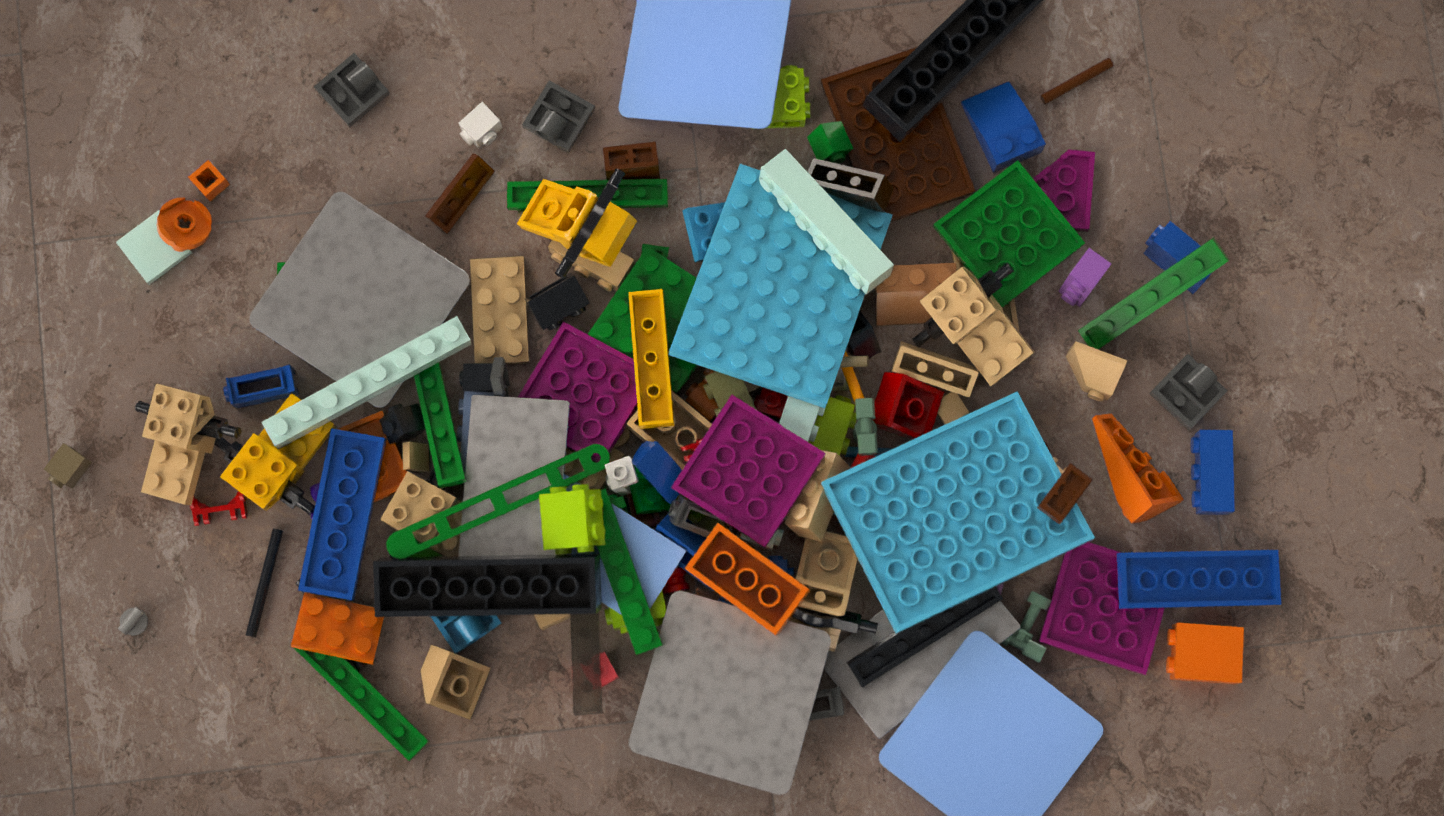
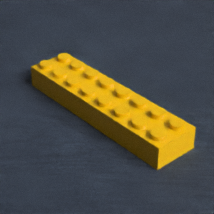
M663 289L628 292L640 429L675 426Z

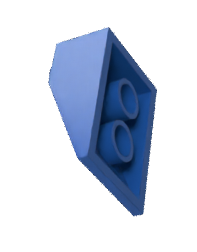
M1009 81L961 101V105L993 173L1011 166L1017 160L1021 162L1042 153L1046 143L1034 118Z

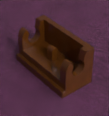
M656 141L603 147L607 180L611 178L615 169L625 173L622 180L660 179Z

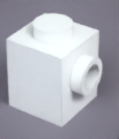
M483 102L459 122L462 130L459 133L469 145L474 143L479 149L483 145L488 146L496 139L497 133L502 129L500 120Z

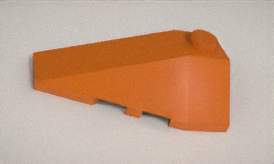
M1111 413L1095 415L1092 418L1116 500L1122 508L1123 515L1131 524L1147 521L1184 500L1170 477L1164 471L1159 473L1149 462L1152 457L1147 452H1141L1133 445L1134 438Z

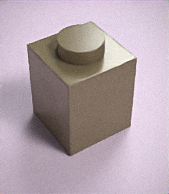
M63 443L43 470L50 474L48 480L58 487L62 488L66 485L73 489L92 462L72 447Z

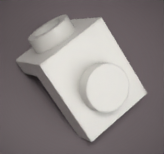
M627 456L605 464L607 472L606 482L609 489L620 496L630 494L629 485L638 482L632 458Z

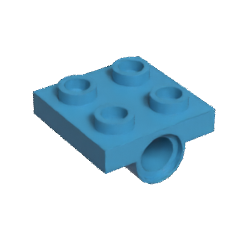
M725 202L690 207L682 211L695 263L704 260Z
M497 615L430 616L455 654L460 653L502 624Z

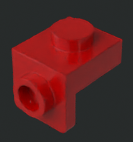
M763 387L761 394L756 395L754 405L756 410L767 417L781 418L788 396Z

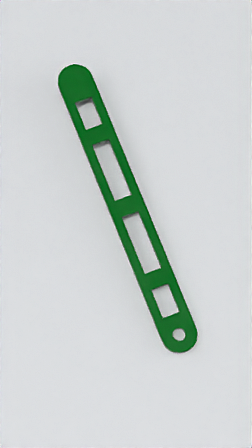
M592 444L396 531L387 539V551L394 558L404 559L535 501L539 499V494L550 493V488L566 487L604 470L605 464H608L610 461L609 452L600 444ZM594 453L599 454L601 457L597 463L591 459ZM579 458L584 471L563 480L558 467ZM546 473L551 486L507 504L502 492ZM490 498L495 511L451 529L446 517ZM434 523L439 536L418 545L413 532Z

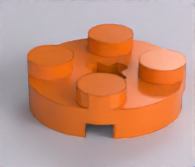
M181 197L174 198L166 202L160 209L157 217L158 234L175 251L183 252L198 248L207 241L211 233V214L199 201L194 200L192 202ZM182 219L184 222L190 221L189 228H181L179 220Z

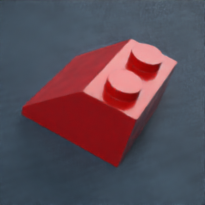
M884 372L875 399L876 418L873 421L878 428L910 439L920 437L932 431L944 392L906 374Z

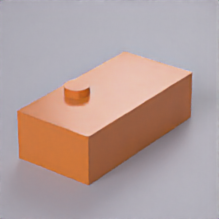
M717 523L685 567L687 571L776 636L781 633L811 591L719 523Z

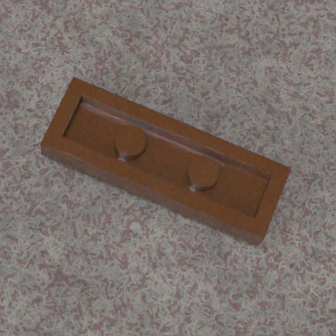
M473 153L425 217L442 232L448 234L495 170L480 156Z

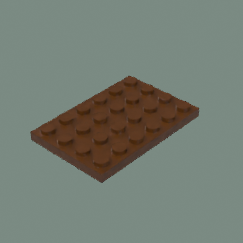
M917 47L823 78L820 82L835 122H842L853 146V150L847 154L851 166L885 175L894 188L885 210L886 213L892 214L890 222L975 193V188L942 103L901 142L862 106L867 95Z

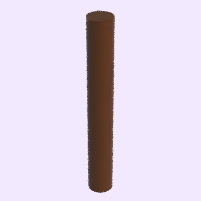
M1108 57L1040 95L1042 102L1046 105L1114 66L1112 60Z

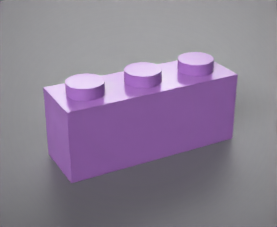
M1088 248L1058 292L1062 294V299L1072 306L1076 304L1080 307L1108 270L1111 263Z

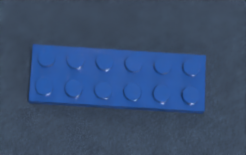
M331 428L298 591L354 601L386 438Z
M1278 550L1117 553L1119 609L1281 605Z

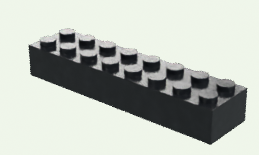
M966 0L867 95L862 106L901 142L1040 8L1045 0Z
M600 554L407 557L404 559L386 557L373 561L375 617L597 614L601 610Z

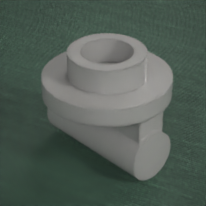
M137 607L127 609L121 615L118 629L125 635H139L146 630L148 617L143 610Z

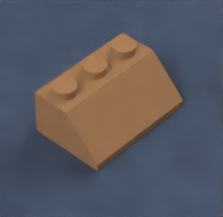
M956 263L893 266L891 276L874 288L876 326L924 324L931 318V315L920 303V300L957 271Z

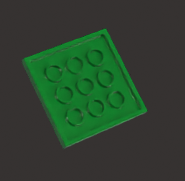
M1018 160L933 224V228L962 264L977 279L981 278L989 270L995 273L1006 262L1011 265L1014 272L1001 281L1003 286L992 294L1002 308L1085 245L1084 240Z
M647 246L588 335L634 359L628 292L663 289L669 351L697 278ZM669 355L672 391L678 395L698 365Z

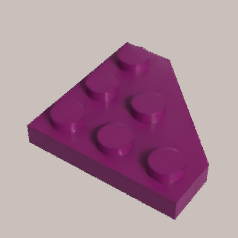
M1068 149L1050 166H1047L1033 179L1075 231L1088 232L1090 229L1095 152Z

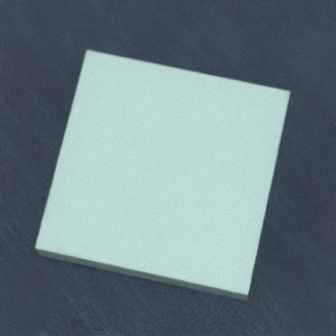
M160 210L116 241L149 285L192 254L191 250L175 251L172 246H169L161 239L157 231V217Z

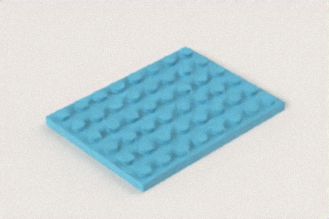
M740 164L670 347L669 355L826 408L865 293L862 289H857L853 286L849 275L843 269L840 270L833 264L831 256L825 250H821L816 246L811 234L807 230L803 231L797 225L795 217L789 211L786 212L780 207L777 198L772 192L764 190L759 181L760 170ZM828 194L881 250L892 214L863 208Z
M1018 391L821 482L825 495L896 634L1095 538L1077 503L1060 525L1037 508L1059 479L1061 473Z

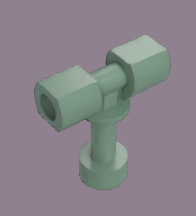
M874 398L856 399V420L858 421L853 430V439L858 444V454L860 456L878 454L877 426L873 421L876 418Z
M1031 591L1027 599L1031 605L1020 625V629L1003 641L1002 644L1006 646L1010 644L1022 651L1021 654L1039 663L1047 648L1032 641L1034 635L1029 632L1041 608L1047 611L1051 600Z

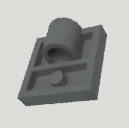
M355 53L314 86L315 90L349 127L354 125L390 94L389 90L379 81L365 62H362Z
M549 80L522 126L524 129L569 153L593 114L595 105Z
M1187 354L1149 394L1184 427L1191 430L1228 390L1217 381V376L1209 367L1202 363H1197Z

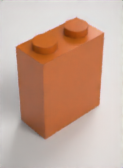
M1191 623L1172 624V629H1168L1167 644L1171 645V656H1168L1166 660V672L1170 673V680L1223 684L1242 683L1244 627Z

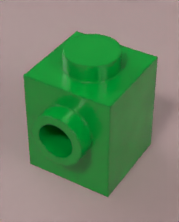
M841 121L822 123L807 136L816 159L840 164L845 161V156L853 150V146Z

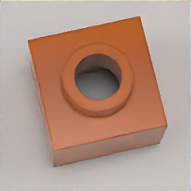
M209 160L188 177L209 201H212L230 185ZM210 180H215L209 187L207 186Z

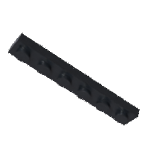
M995 586L897 634L893 632L846 663L863 688L1003 598Z

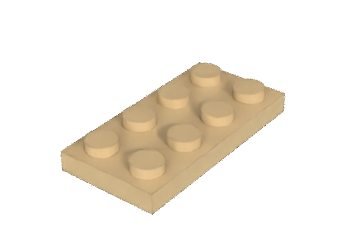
M524 256L470 259L475 363H493L494 357H504L506 365L530 363L527 303L524 300L526 298Z

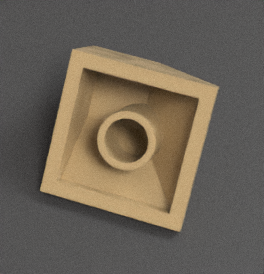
M1076 341L1066 354V358L1081 390L1087 392L1089 398L1103 401V399L1108 400L1113 395L1127 360Z
M431 645L421 668L426 703L470 720L491 668Z

